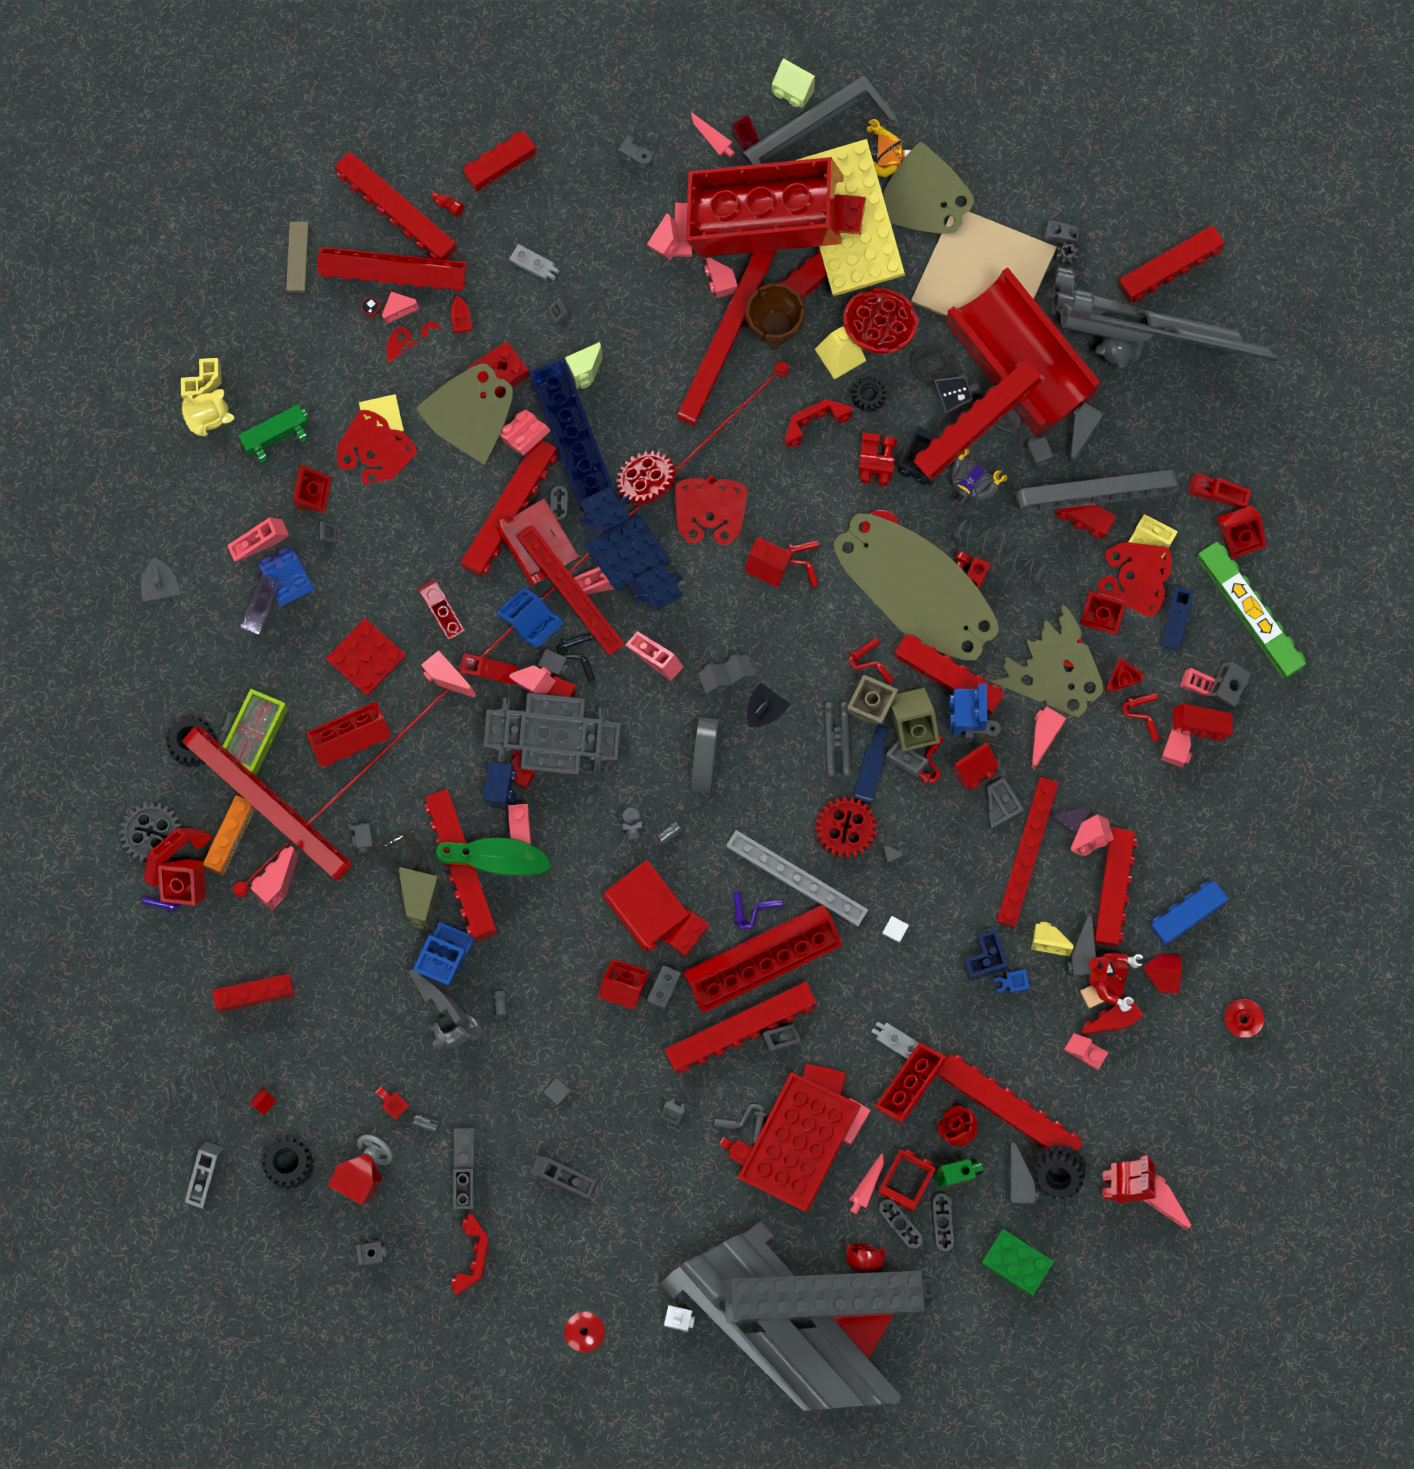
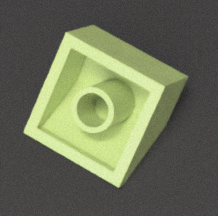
M783 59L772 82V92L780 99H787L792 106L804 108L814 93L815 76Z
M600 343L565 357L567 371L576 389L580 387L585 389L594 382L603 359Z

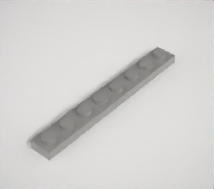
M737 830L726 845L727 849L818 904L824 905L825 908L856 927H859L868 912V909Z

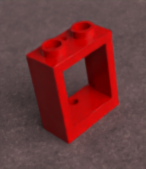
M905 1149V1151H899L878 1194L914 1212L936 1168L933 1167L934 1164L924 1158L920 1160L915 1157L916 1154ZM902 1159L928 1172L914 1201L887 1187Z

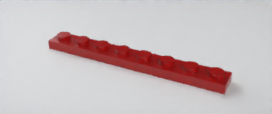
M530 526L517 536L518 540L610 657L625 645L534 526Z
M1043 777L1039 779L997 923L1016 927L1059 782Z

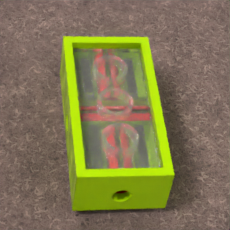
M250 689L223 744V747L255 776L282 724L288 707L284 702Z

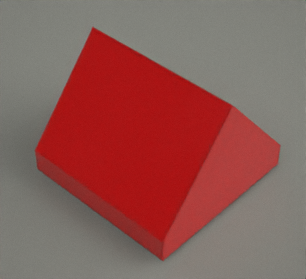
M261 1088L249 1104L265 1116L277 1100Z

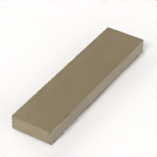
M290 222L287 292L306 293L308 222Z

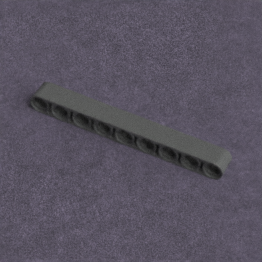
M1164 470L1025 488L1018 491L1016 496L1022 513H1034L1172 495L1177 493L1181 487L1175 471Z

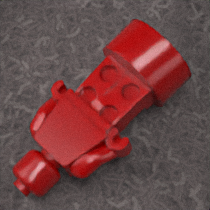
M435 192L431 194V198L435 200V203L440 208L445 207L449 209L450 214L455 217H459L464 211V204L459 201H453L452 197L439 195Z

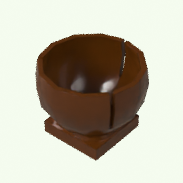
M771 283L760 287L750 297L747 303L745 318L752 334L774 350L781 344L793 340L803 329L806 309L800 295L787 285Z

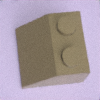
M863 675L847 707L848 713L865 722L882 724L899 690Z

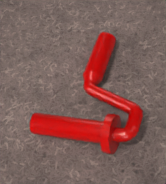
M817 540L794 546L790 543L787 545L788 549L786 550L797 553L819 548ZM791 560L790 564L807 566L806 570L811 588L819 586L814 568L810 562Z
M874 638L856 652L853 650L850 652L849 663L853 669L860 670L876 666V669L888 685L895 681L883 664H880L878 661L858 666L855 664V662L858 663L860 661V657L880 644L877 638Z
M1157 693L1134 699L1127 697L1126 702L1122 706L1124 715L1131 718L1147 719L1146 724L1152 742L1160 740L1154 721L1149 715L1128 712V709L1133 710L1134 706L1158 700Z
M940 735V743L930 745L925 755L928 763L937 774L932 778L933 773L927 774L922 771L918 776L924 780L923 783L925 785L929 782H937L941 776L940 770L930 759L944 740Z

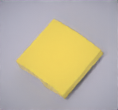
M396 394L359 402L360 410L375 412L387 420L390 429L404 431ZM364 415L366 420L371 418L370 416L367 417L366 415ZM377 421V426H383L382 424H379V421Z
M1144 514L1129 542L1169 548L1178 531Z

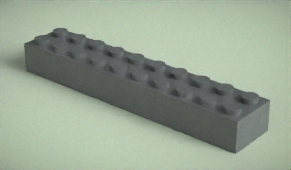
M921 1271L738 1278L723 1282L726 1323L917 1314L925 1311Z

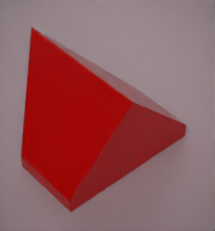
M1120 657L1105 691L1109 694L1143 681L1144 675Z
M1160 954L1143 967L1159 992L1179 994L1182 973L1180 955Z

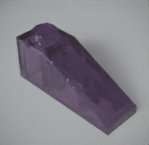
M263 574L261 575L240 628L260 634L280 581Z

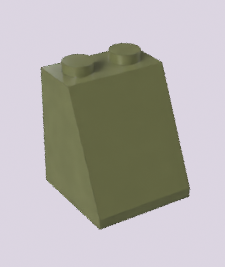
M925 688L897 694L890 707V713L902 751L940 743L935 711Z
M400 867L399 875L406 917L415 929L423 930L424 927L429 928L441 886L439 878L435 875Z

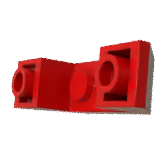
M825 399L793 415L785 437V447L791 446L795 448L801 444L803 433L799 426L805 427L811 423L812 419L825 417L828 414L827 412H830L835 423L840 421L845 423L853 416L852 407Z
M177 828L148 853L143 880L153 888L159 885V864L167 861L186 842L198 850L205 846L212 836L202 829Z
M468 1214L467 1219L464 1218L462 1230H465L466 1236L480 1238L479 1241H476L474 1253H477L476 1261L472 1260L470 1269L473 1276L457 1273L456 1278L453 1277L451 1289L454 1290L453 1293L455 1295L462 1294L483 1277L489 1238L472 1214Z

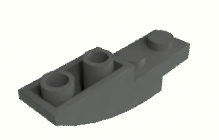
M454 1128L453 1209H473L475 1176L474 1128Z

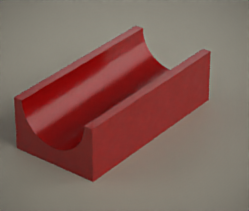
M832 157L689 171L686 241L699 257L842 244V237L836 221L834 201L836 184L843 182L844 175Z
M1008 267L1001 272L997 280L973 301L960 308L953 306L948 310L947 327L995 387L1000 383L1004 375L1011 374L1015 370V366L1020 361L1024 362L1026 359L1042 374L1045 380L1013 407L1014 411L1036 437L1044 434L1073 413L1078 406L1081 407L1084 402L1086 403L1096 396L1100 381Z

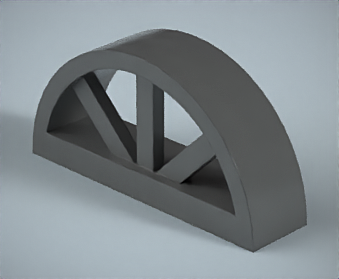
M699 717L693 761L692 792L711 794L719 719Z

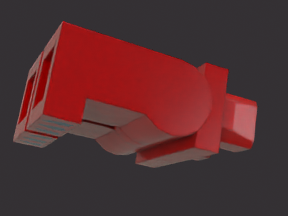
M1148 1155L1141 1156L1140 1160L1121 1162L1119 1164L1112 1163L1111 1169L1103 1171L1104 1182L1106 1184L1111 1183V1187L1103 1188V1197L1106 1201L1116 1200L1118 1204H1124L1125 1202L1156 1198V1182L1154 1181L1156 1180V1165Z

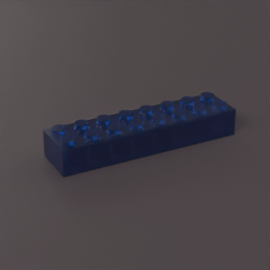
M565 359L529 371L578 506L582 512L584 510L579 503L583 499L610 487L614 494L615 490Z

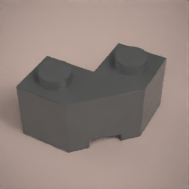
M738 653L730 656V660L724 664L715 665V663L705 665L704 670L698 673L705 693H719L726 690L727 686L734 684L738 686L755 677L756 673L749 655H740Z

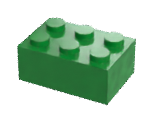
M1003 1229L982 1261L981 1266L1032 1298L1054 1261Z

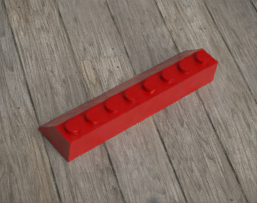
M821 905L683 973L702 1013L842 946L831 915L825 906Z

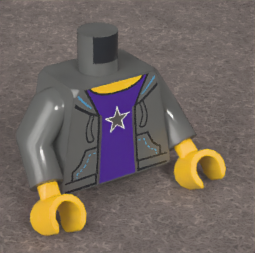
M969 448L965 450V454H961L955 459L952 467L951 481L953 489L957 491L952 499L960 506L966 499L976 503L977 501L993 497L1001 485L1000 482L1007 480V475H1003L1001 479L999 478L1002 471H996L992 475L969 458L964 459V456H967L970 452Z

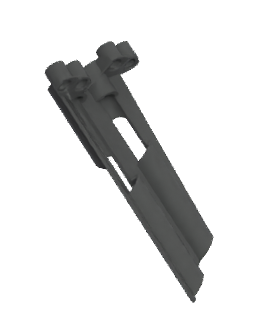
M1057 267L1052 291L1051 311L1052 315L1061 317V326L1063 328L1132 343H1140L1153 336L1269 361H1279V357L1273 355L1266 346L1242 341L1240 333L1234 329L1161 314L1100 298L1091 292L1074 290L1076 272L1073 269ZM1110 311L1148 320V325L1102 316L1101 314Z
M762 1221L758 1222L749 1231L723 1242L708 1252L691 1260L687 1259L660 1284L673 1299L684 1290L803 1411L900 1402L901 1395L832 1318L810 1319L817 1327L797 1329L790 1320L757 1321L765 1330V1332L744 1333L735 1322L726 1323V1311L720 1306V1302L725 1301L724 1281L738 1278L794 1276L766 1244L775 1235Z

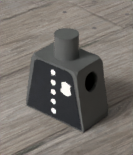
M964 376L938 379L934 382V388L945 418L972 406V396L981 393L978 382L968 385Z

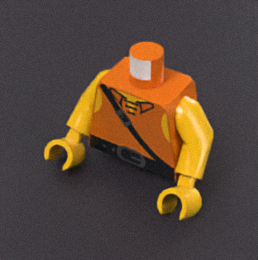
M872 119L868 121L872 126L867 127L868 132L874 131L875 133L872 137L871 156L877 176L886 178L894 174L898 166L901 165V161L911 150H901L902 140L881 127L878 120Z

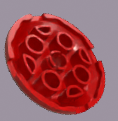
M873 288L872 291L858 293L848 302L844 311L843 324L847 335L858 347L872 353L888 354L901 350L912 341L917 331L918 317L911 302L900 293L885 288Z

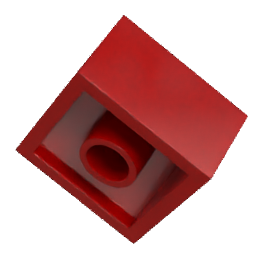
M1252 505L1217 517L1219 531L1231 559L1267 547L1260 513Z
M757 537L744 571L778 588L794 553L762 537Z
M986 742L955 763L953 774L966 791L970 788L975 790L982 784L981 781L987 778L989 780L997 774L996 771L999 765Z
M186 859L158 865L160 902L196 906L206 898L204 861Z
M687 909L685 910L689 916L659 938L685 959L709 930V924Z
M612 959L603 977L598 997L608 1002L623 1005L626 1008L636 1009L649 970Z

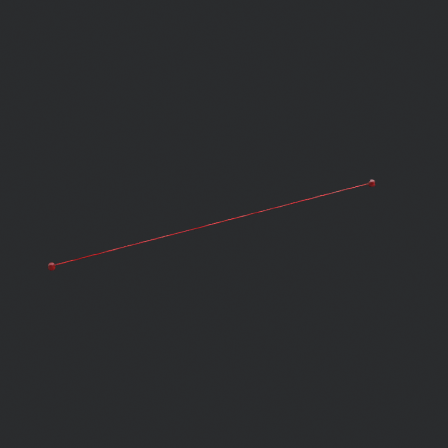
M784 361L777 362L774 367L775 374L676 468L675 473L774 377H785L789 373V365ZM637 505L628 515L631 516L640 506ZM587 553L569 571V573L571 574L590 555V553ZM553 586L541 600L543 601L556 587ZM512 628L508 629V630H507L484 654H482L480 657L486 656V655H487L511 630H513V629H512ZM446 689L432 704H430L405 730H403L379 755H377L308 823L311 824L326 808H328L353 782H355L432 706H434L449 691V689ZM289 840L248 881L235 883L233 886L234 894L240 898L245 897L249 892L247 884L275 859L292 840Z

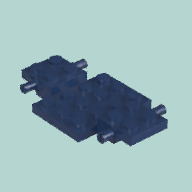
M610 487L583 499L579 504L585 511L586 516L580 518L579 523H582L581 526L588 524L596 536L587 541L584 546L615 591L630 585L637 595L633 597V602L638 604L644 600L654 612L677 601L684 595L676 584L683 580V576L680 573L673 577L670 576L664 566L668 565L672 560L641 515L630 519V516L623 508L624 505L630 503L627 496L617 499Z

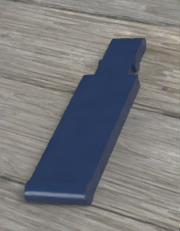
M877 725L872 739V746H867L853 795L855 801L861 800L862 803L869 805L872 803L886 749H883V746L886 743L889 727Z

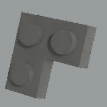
M899 740L886 754L887 760L915 777H918L928 765V760L916 753L918 748L903 752Z

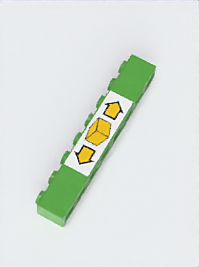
M1216 542L1200 552L1197 560L1283 679L1286 680L1302 670L1306 665L1305 657L1301 652L1296 651L1293 640L1289 636L1286 637L1283 633L1282 625L1278 621L1275 622L1271 610L1262 604L1258 592L1253 591L1249 586L1248 578L1245 575L1242 576L1238 571L1237 563L1234 560H1230L1226 548Z

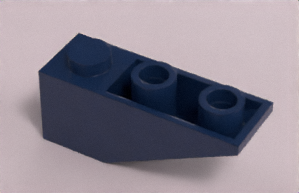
M1175 587L1162 637V647L1179 651L1193 599V590Z

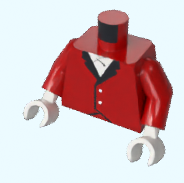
M1107 953L1102 957L1091 959L1089 962V967L1092 969L1090 984L1095 988L1098 997L1113 1005L1118 1004L1119 1008L1124 1012L1130 1010L1132 1007L1128 1005H1131L1134 1000L1131 997L1121 1000L1129 968L1126 964L1129 963L1132 968H1137L1142 964H1138L1136 960H1141L1143 956L1137 954L1130 958L1125 954Z

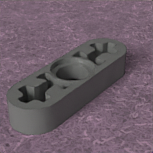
M938 1194L932 1202L935 1242L939 1251L949 1252L954 1245L951 1201L946 1194ZM939 1198L947 1201V1204L944 1205V1212L948 1211L949 1215H936V1211L940 1212V1205H936ZM939 1218H946L949 1221V1226L945 1229L940 1228L937 1224ZM938 1231H950V1235L946 1234V1240L950 1241V1244L947 1245V1248H943V1245H939V1242L942 1241L943 1236L942 1234L938 1235Z
M890 1199L882 1201L879 1206L881 1216L909 1249L919 1248L922 1244V1236L894 1201ZM884 1204L888 1206L891 1204L893 1206L892 1212L896 1214L898 1211L900 1214L894 1217L892 1222L888 1219L892 1217L891 1214L883 1212ZM898 1219L905 1220L906 1228L898 1230L895 1227V1221ZM909 1227L912 1228V1231H910L909 1233L913 1237L918 1236L917 1245H915L914 1243H908L910 1238L907 1234L905 1235V1237L901 1235L905 1233L909 1229Z

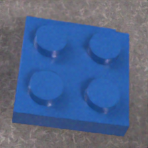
M292 547L283 548L278 551V554L272 557L267 556L258 563L280 607L314 590Z
M522 588L496 612L500 619L511 626L520 639L535 648L543 645L546 639L552 633L557 632L564 623L560 617L548 609L539 596L525 588Z
M978 684V689H954L953 695H950L949 712H953V714H950L949 730H953V736H961L962 731H985L987 725L986 684Z
M439 922L434 935L428 936L413 971L449 987L455 973H460L475 940L474 937H469V934Z

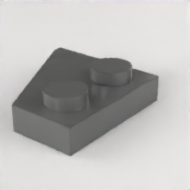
M1005 778L987 787L991 829L1024 812L1023 807Z

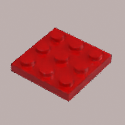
M364 618L326 658V661L368 697L407 655Z

